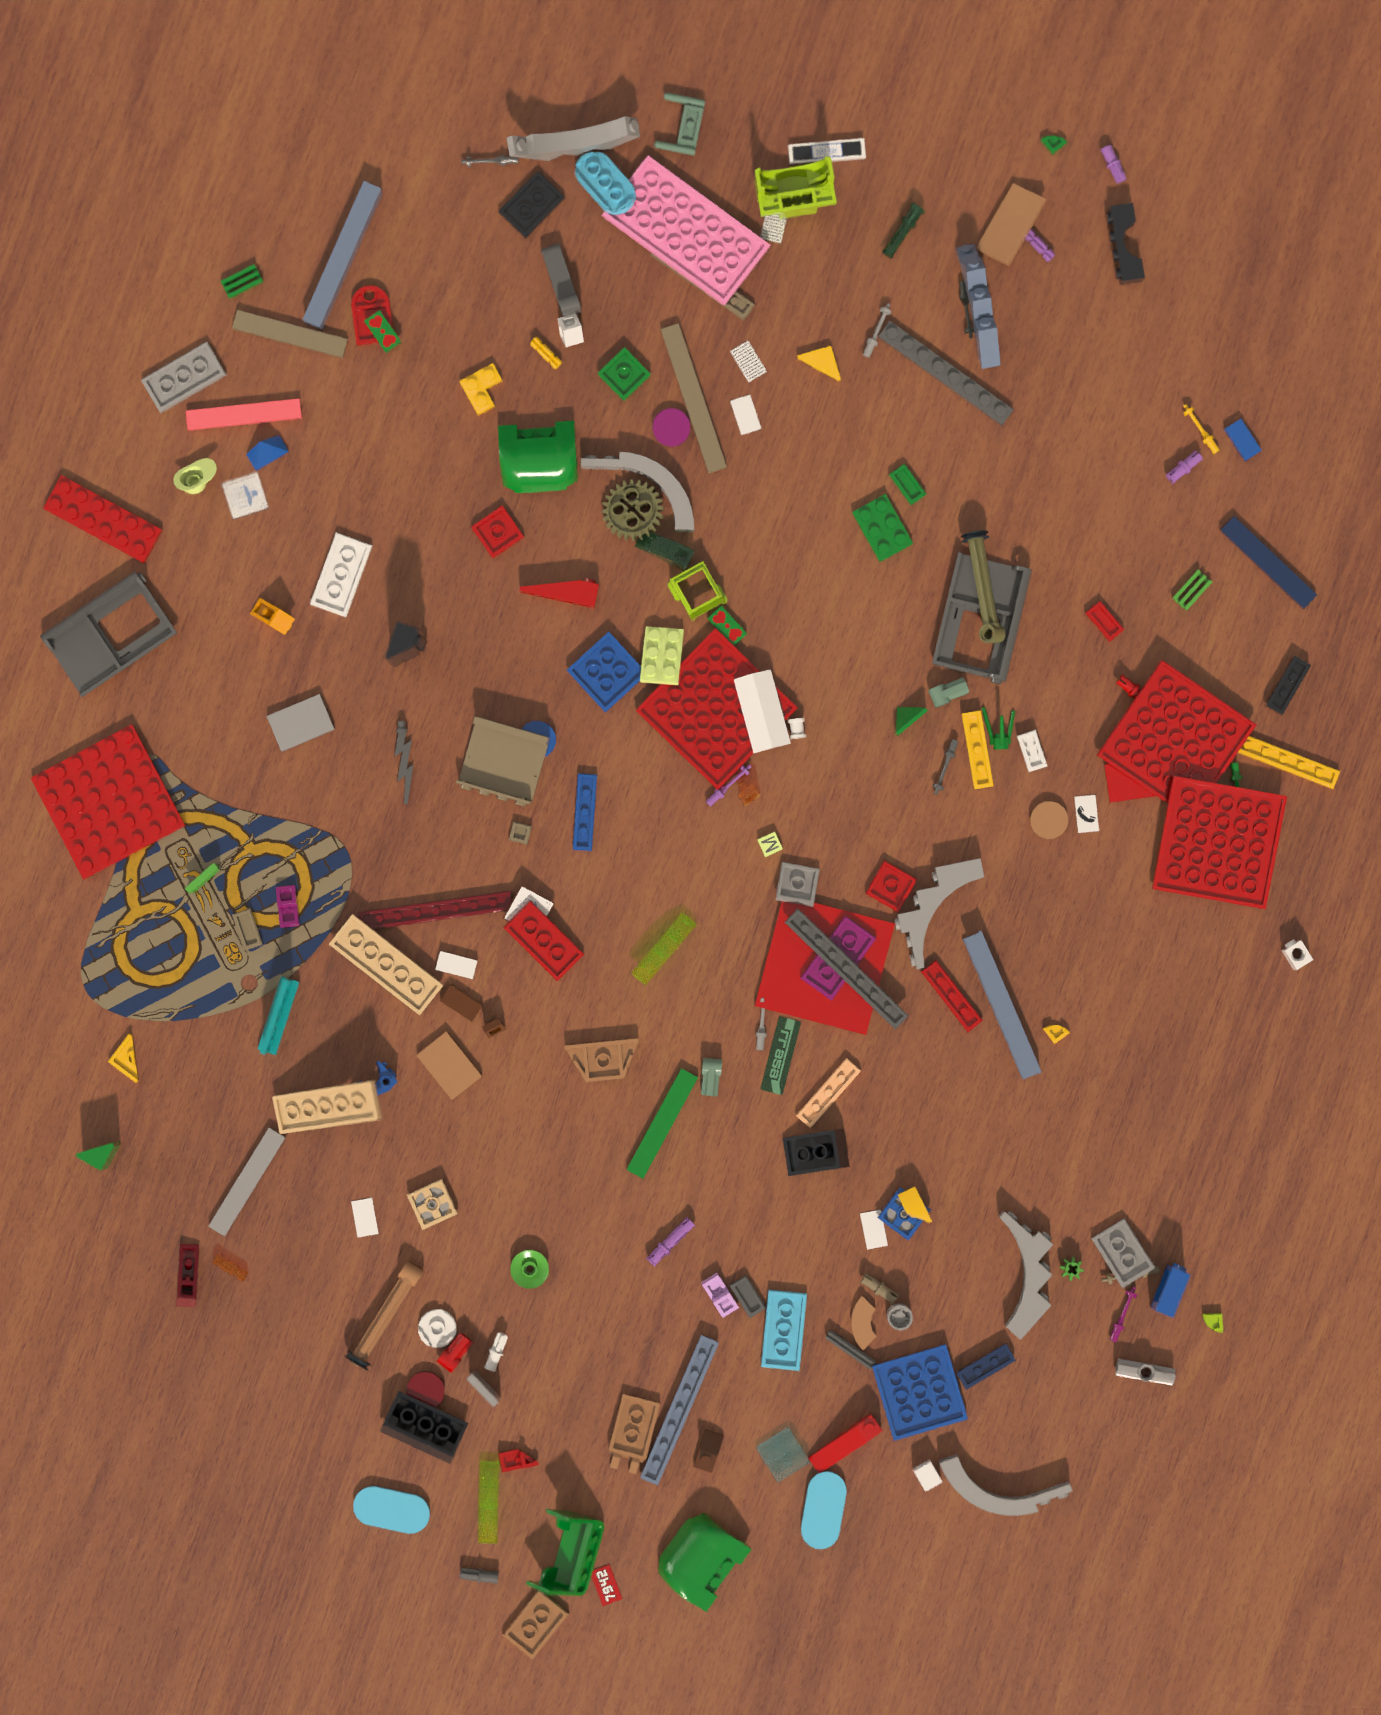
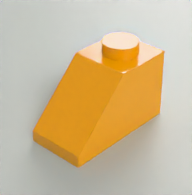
M261 598L258 599L250 612L252 616L284 635L291 628L295 620L281 609Z

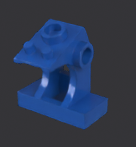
M380 1061L375 1062L379 1071V1079L375 1083L377 1096L390 1091L398 1082L395 1079L397 1077L395 1072L391 1068L387 1070L385 1068L387 1064ZM383 1079L387 1080V1085L382 1083Z

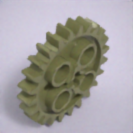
M631 479L629 485L623 481V487L616 484L617 490L610 489L612 495H606L605 497L608 502L602 503L607 508L602 510L603 515H607L603 517L604 522H608L606 527L608 529L612 528L611 533H617L619 539L624 535L625 541H628L629 537L635 541L636 536L643 540V534L650 537L649 530L656 532L654 525H661L657 519L663 518V515L659 513L664 511L663 506H659L663 503L662 499H658L659 493H654L655 488L653 486L649 488L647 482L642 486L640 480L634 484ZM632 494H636V495H637V497H636L635 500H633V501H629V500H628V498H629L630 495H632ZM623 499L632 509H636L638 514L645 518V521L639 519L633 511L630 512L628 507L620 501ZM646 506H650V507H651L649 512H647V513H643V512H642V509H643L644 507H646ZM618 508L624 509L622 514L617 515L615 512ZM632 520H637L638 522L634 527L629 526Z

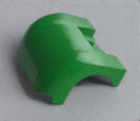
M574 421L555 422V427L517 429V424L498 426L499 460L504 487L514 490V493L566 490L567 486L577 482L578 468Z
M701 1512V1515H697L692 1519L689 1517L661 1554L658 1560V1574L677 1594L707 1612L718 1597L715 1591L736 1563L741 1565L752 1549L746 1542L735 1538L725 1531L708 1514Z

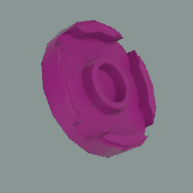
M673 408L665 409L657 414L652 427L657 441L668 447H675L684 443L689 436L691 428L685 413Z

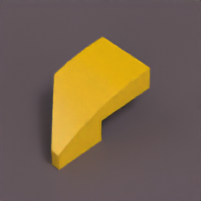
M916 1187L898 1194L906 1213L910 1217H916L928 1223L932 1222Z

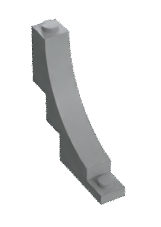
M624 116L607 123L572 131L531 134L526 137L512 135L507 137L510 157L549 161L564 154L578 156L592 149L609 150L640 137L637 118Z

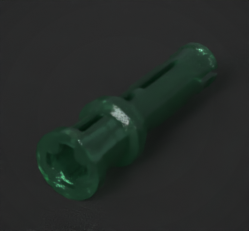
M915 203L910 204V209L901 218L902 223L882 251L885 256L890 259L893 258L909 231L916 227V222L920 216L925 214L924 209Z

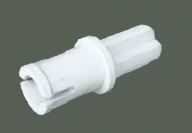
M497 1333L492 1348H489L490 1354L484 1366L485 1369L496 1371L499 1359L504 1354L502 1351L508 1338L506 1334Z

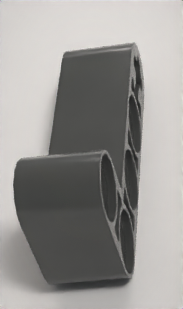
M559 243L542 248V256L562 316L574 313L576 315L581 314V306Z

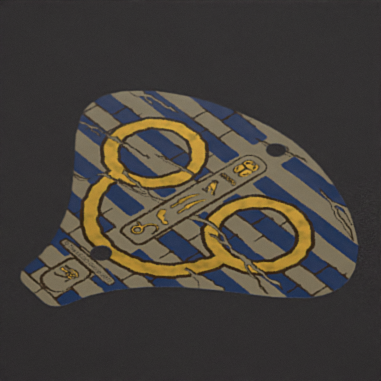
M149 755L186 826L116 863L107 893L87 939L81 962L83 986L87 994L101 1007L123 1017L133 1019L180 1021L223 1013L253 1002L275 989L279 984L281 976L289 978L318 949L331 932L348 899L352 878L350 856L344 845L336 837L325 831L297 822L235 809L207 798L175 777L160 758L155 755ZM213 863H216L221 868L194 894L188 893L185 889ZM295 885L300 926L280 928L276 887ZM251 908L263 945L244 951L232 914ZM245 975H253L257 978L258 986L254 991L249 992L242 988L241 980Z

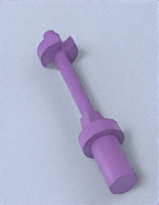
M750 764L746 767L742 765L740 767L742 771L728 784L719 790L715 789V793L706 800V803L711 807L718 799H722L727 789L744 773L746 776L750 774L748 770L752 766Z

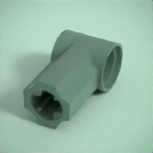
M960 678L946 685L941 684L929 689L928 692L935 708L951 702L955 698L969 693L964 678Z
M703 1057L701 1095L718 1096L722 1059Z

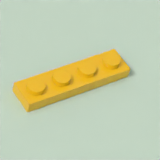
M981 711L963 713L961 716L974 790L993 787Z

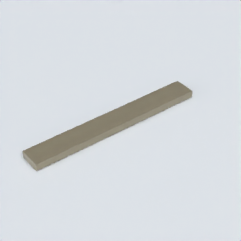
M679 323L662 328L661 333L708 474L725 469L727 466Z

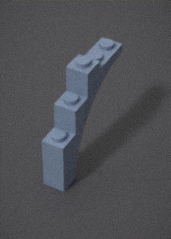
M965 244L961 247H956V255L961 267L970 304L978 360L982 369L1000 366L998 332L993 318L991 296L987 288L985 266L982 258H979L975 245Z

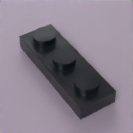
M1293 656L1265 706L1283 715L1311 665Z

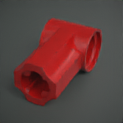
M460 1332L436 1362L452 1373L462 1360L463 1355L472 1346L473 1341Z

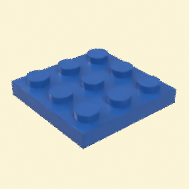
M608 632L571 665L567 672L606 713L640 682L641 666Z

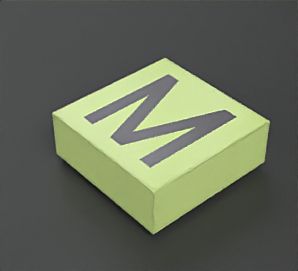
M775 832L757 840L765 857L783 849Z

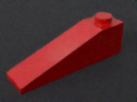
M585 578V581L577 580L522 586L519 591L528 595L595 609L600 586L596 584V580Z
M868 1413L809 1456L808 1459L818 1473H821L873 1439L883 1430L873 1415Z

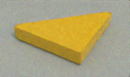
M831 346L797 355L798 360L837 381H841Z
M129 1033L108 1062L137 1083L139 1079L133 1035Z

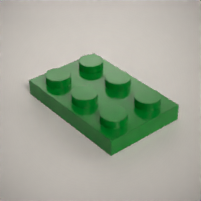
M886 494L852 512L879 563L913 545L911 538Z

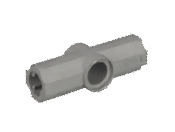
M1117 1359L1115 1375L1168 1385H1173L1175 1381V1368ZM1149 1367V1375L1146 1377L1141 1376L1142 1368Z

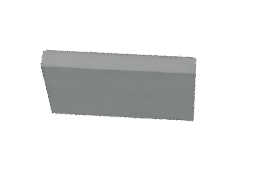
M320 694L267 716L281 752L335 730Z
M1125 1219L1091 1238L1122 1288L1155 1269Z

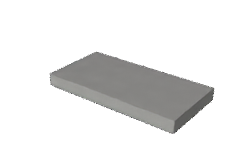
M205 342L141 379L159 412L163 413L225 377L226 373L208 342Z

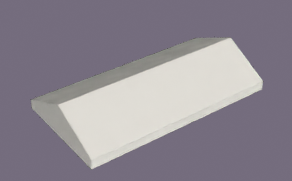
M771 670L734 679L753 753L791 744Z

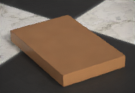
M447 1031L416 1055L451 1100L455 1099L482 1077Z
M537 1590L503 1633V1636L533 1660L569 1615V1612L547 1594Z

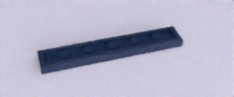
M1233 516L1220 530L1302 609H1305L1317 596L1308 585L1236 517Z

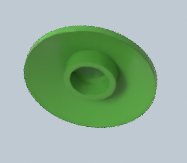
M525 1250L514 1257L510 1272L516 1284L523 1288L533 1289L545 1282L549 1273V1265L546 1258L540 1252ZM528 1265L533 1266L534 1270L532 1272L527 1271L526 1267Z

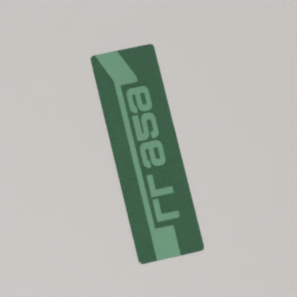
M779 1016L761 1090L783 1095L801 1025L800 1021Z

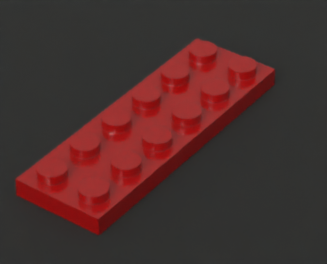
M62 475L43 507L44 510L144 564L163 531Z

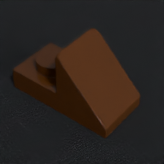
M705 1429L694 1463L695 1468L712 1473L724 1435Z

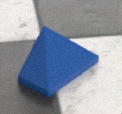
M278 435L260 441L246 455L257 471L289 451Z

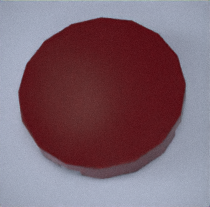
M423 1371L415 1374L410 1379L406 1394L432 1407H437L444 1398L445 1387L441 1378L435 1373Z

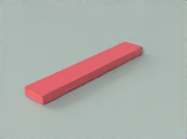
M300 399L188 410L186 411L187 429L191 431L302 419Z

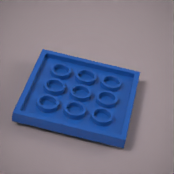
M946 1344L872 1366L894 1441L968 1419Z

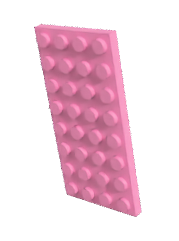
M647 156L629 179L636 191V200L632 208L619 215L609 214L604 211L602 217L725 306L770 248V244L650 156Z

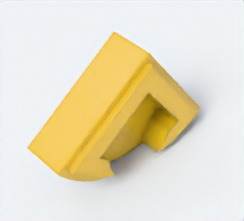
M1049 1025L1043 1028L1054 1044L1070 1033L1065 1027L1060 1025Z

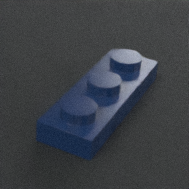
M1005 1343L957 1371L956 1374L967 1390L1015 1362L1016 1359Z

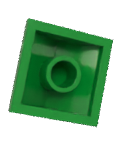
M118 1141L77 1153L76 1157L100 1171L108 1169L121 1144Z

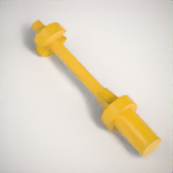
M1185 404L1183 406L1186 410L1184 415L1187 416L1189 414L1201 431L1204 438L1203 443L1208 445L1213 454L1220 451L1213 440V435L1210 436L1203 429L1192 413L1195 410L1194 407L1189 408Z

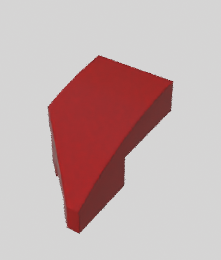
M518 1449L498 1453L501 1472L503 1473L539 1465L537 1461Z

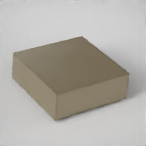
M513 822L509 840L528 845L532 826Z

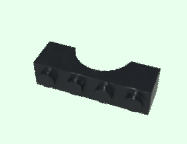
M1133 203L1110 206L1108 212H1106V221L1111 227L1109 240L1114 245L1112 259L1117 264L1115 269L1116 280H1119L1120 285L1143 282L1145 274L1142 259L1131 255L1124 245L1125 232L1134 226L1136 222Z

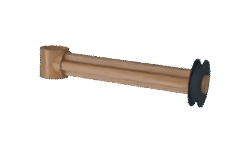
M409 1261L406 1262L398 1275L397 1283L354 1352L347 1350L348 1354L344 1355L352 1364L368 1370L367 1366H371V1364L366 1360L410 1289L417 1284L424 1270Z

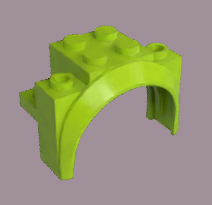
M826 156L820 161L797 167L777 170H761L757 168L755 170L754 185L761 217L778 214L779 219L814 214L817 213V208L837 204L831 157Z

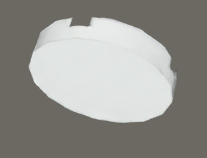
M433 1309L426 1312L418 1325V1333L421 1340L430 1347L441 1348L448 1345L454 1339L457 1332L454 1317L448 1311L442 1309Z

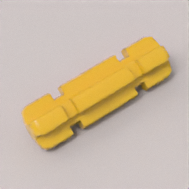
M535 337L530 342L531 346L537 349V352L547 362H550L554 369H557L562 364V361L557 356L555 357V354L545 344H542L538 337Z

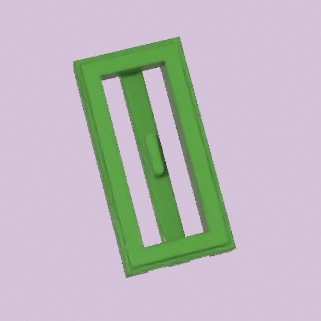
M1197 570L1172 599L1187 611L1209 587L1212 581L1207 579L1200 570ZM1198 576L1200 579L1180 600L1178 597ZM1204 581L1206 584L1190 600V602L1187 605H1185L1184 602L1187 600V598Z
M213 863L185 889L188 893L194 894L221 868L216 863Z

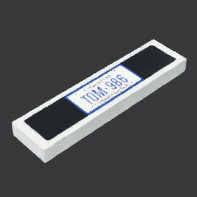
M864 138L788 145L790 165L810 164L820 161L826 156L831 157L832 162L866 158Z

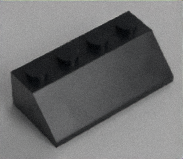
M397 621L385 655L386 661L391 666L396 667L419 656L421 651L424 652L427 644L425 636L420 629Z
M398 1391L380 1432L450 1464L469 1423Z

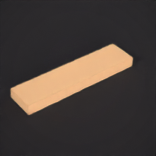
M846 1058L796 1116L811 1128L861 1070Z

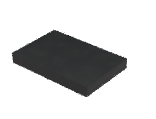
M537 171L498 213L526 239L565 199V196Z

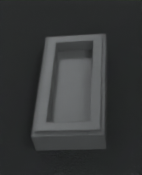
M746 1275L729 1285L749 1318L766 1309Z

